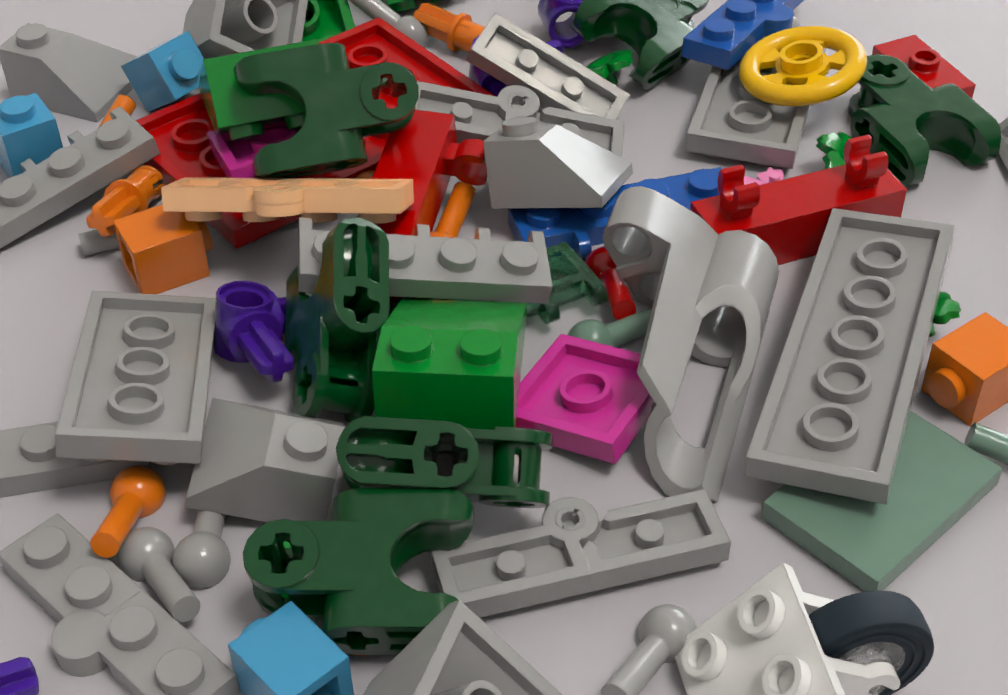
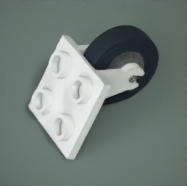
M781 563L688 634L686 642L681 651L675 656V660L687 695H891L914 681L926 669L934 653V642L931 630L922 612L907 596L892 591L877 590L855 593L832 600L805 593L801 589L793 567Z

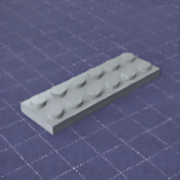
M836 208L832 209L746 455V477L887 505L952 247L955 225Z

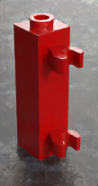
M415 109L411 121L403 129L389 134L372 179H413L414 203L401 214H396L395 221L374 224L380 227L385 234L414 236L416 224L429 225L430 232H432L451 176H456L460 181L469 185H485L488 176L486 163H484L483 140L466 139L457 143L454 114ZM389 296V305L397 306L402 298L409 297Z
M868 134L846 141L844 146L845 165L758 185L757 182L744 185L745 167L742 164L720 169L717 179L719 195L692 201L690 203V210L700 216L718 234L725 231L742 230L758 236L769 245L777 258L778 265L816 256L833 208L901 218L907 189L888 169V155L885 151L870 154L872 138Z

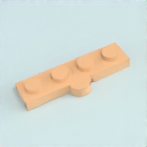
M181 178L161 187L163 211L185 212V219L188 221H212L222 218V212H242L243 220L247 222L274 221L279 219V217L301 214V217L312 218L313 223H322L337 220V213H359L360 218L372 223H388L395 221L396 214H401L414 203L413 179Z

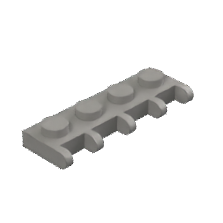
M119 106L110 111L112 120L103 123L97 130L85 137L79 131L70 134L67 138L71 145L56 150L44 161L36 165L29 158L20 163L19 165L23 173L6 179L0 185V249L159 155L160 151L154 137Z
M299 217L298 292H314L322 264V243L331 231L313 230L312 218ZM416 224L414 236L386 234L389 241V296L548 304L553 286L543 231H530L527 242L491 240L489 228H476L474 239L430 237V227L425 224Z

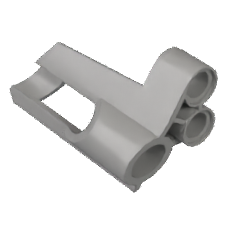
M643 186L630 187L618 196L602 238L605 248L617 266L615 271L620 279H625L631 291L640 302L652 307L637 369V375L653 399L644 432L645 459L652 478L668 497L705 489L711 502H718L779 276L777 258L769 245L754 234L742 230L725 231L718 234L700 216L669 197ZM691 355L706 364L729 367L705 448L693 447L683 441L676 432L670 418Z

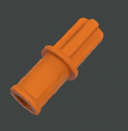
M422 3L413 14L414 18L426 25L429 36L446 42L448 49L454 52L462 49L469 53L473 40L485 28L472 22L471 16L466 13L456 15L430 3Z
M143 165L136 168L126 179L113 181L105 189L103 198L92 206V213L86 217L88 227L96 228L102 237L114 235L116 231L113 220L148 209V205L162 195L161 187L165 186V183L158 184L153 188L154 184L163 179L162 174L151 166Z

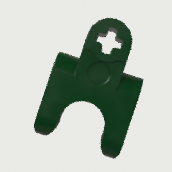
M582 0L571 23V28L589 42L601 37H611L630 45L637 52L640 59L637 67L628 76L644 89H650L680 70L691 60L682 57L683 38L694 29L693 15L702 11L707 6L709 0Z
M339 43L316 44L251 55L242 58L233 69L236 83L250 95H285L298 102L306 116L304 125L292 138L260 148L252 163L254 177L300 178L360 166L368 161L363 137L389 134L403 129L411 121L419 98L417 81L406 67L397 63L383 62L349 69L345 46ZM389 88L392 97H398L395 108H387L385 101L378 99L380 89Z
M880 54L867 56L866 70L858 82L861 85L860 91L854 94L849 101L848 114L851 117V136L855 138L869 134L872 138L870 154L885 151L888 155V169L905 187L923 182L930 150L952 155L965 166H975L997 157L1001 144V127L991 114L953 83L930 88L898 58Z
M346 218L340 221L326 236L322 243V264L314 292H298V266L291 272L286 281L285 347L294 357L296 374L293 383V407L295 414L315 418L321 410L343 413L345 420L350 423L363 416H372L375 410L372 368L376 354V332L381 329L389 314V241L385 232L380 227L363 218Z
M363 416L351 421L343 429L337 442V459L346 482L351 489L449 488L460 491L471 502H479L490 506L509 508H545L550 506V492L540 489L542 451L550 450L553 447V435L546 431L495 426L494 429H472L449 421ZM447 453L452 455V463L454 465L452 476L444 477L437 475L438 468L436 463L438 461V454ZM515 454L519 457L517 483L513 481Z
M449 488L349 489L340 492L334 497L332 521L280 519L269 521L258 527L246 541L243 550L244 568L253 583L255 599L261 609L267 614L271 615L289 601H292L312 621L313 619H323L322 631L345 654L398 655L449 603L458 600L456 597L444 592L417 591L404 584L397 577L402 566L423 552L450 551L460 547L472 531L474 507L463 493ZM283 542H289L291 547L285 548ZM282 594H288L289 598H283Z

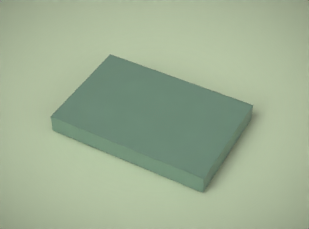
M910 411L887 505L784 484L763 502L761 518L863 591H883L998 484L1003 468Z

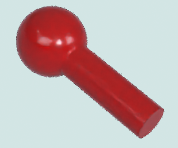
M605 246L593 250L585 260L583 269L585 279L591 285L602 288L613 317L616 320L635 314L636 305L625 279H620L615 271L617 266Z

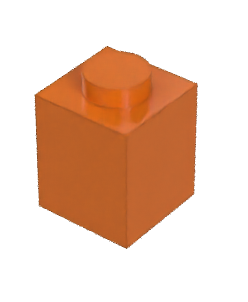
M163 204L113 220L123 265L141 294H159L210 276L206 252L213 250V242L205 221H188L185 219V212L163 211Z
M984 312L932 343L921 390L968 426H972L974 422L977 423L1008 403V327L987 312Z

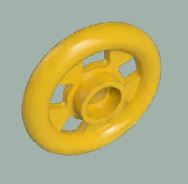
M824 26L794 27L768 35L752 45L740 62L739 78L745 90L763 102L779 106L814 105L834 99L853 88L866 70L867 55L863 45L854 36L842 30ZM828 48L836 51V53L827 56L823 49ZM776 67V74L762 76L760 73V69ZM829 69L839 70L830 77L825 76Z

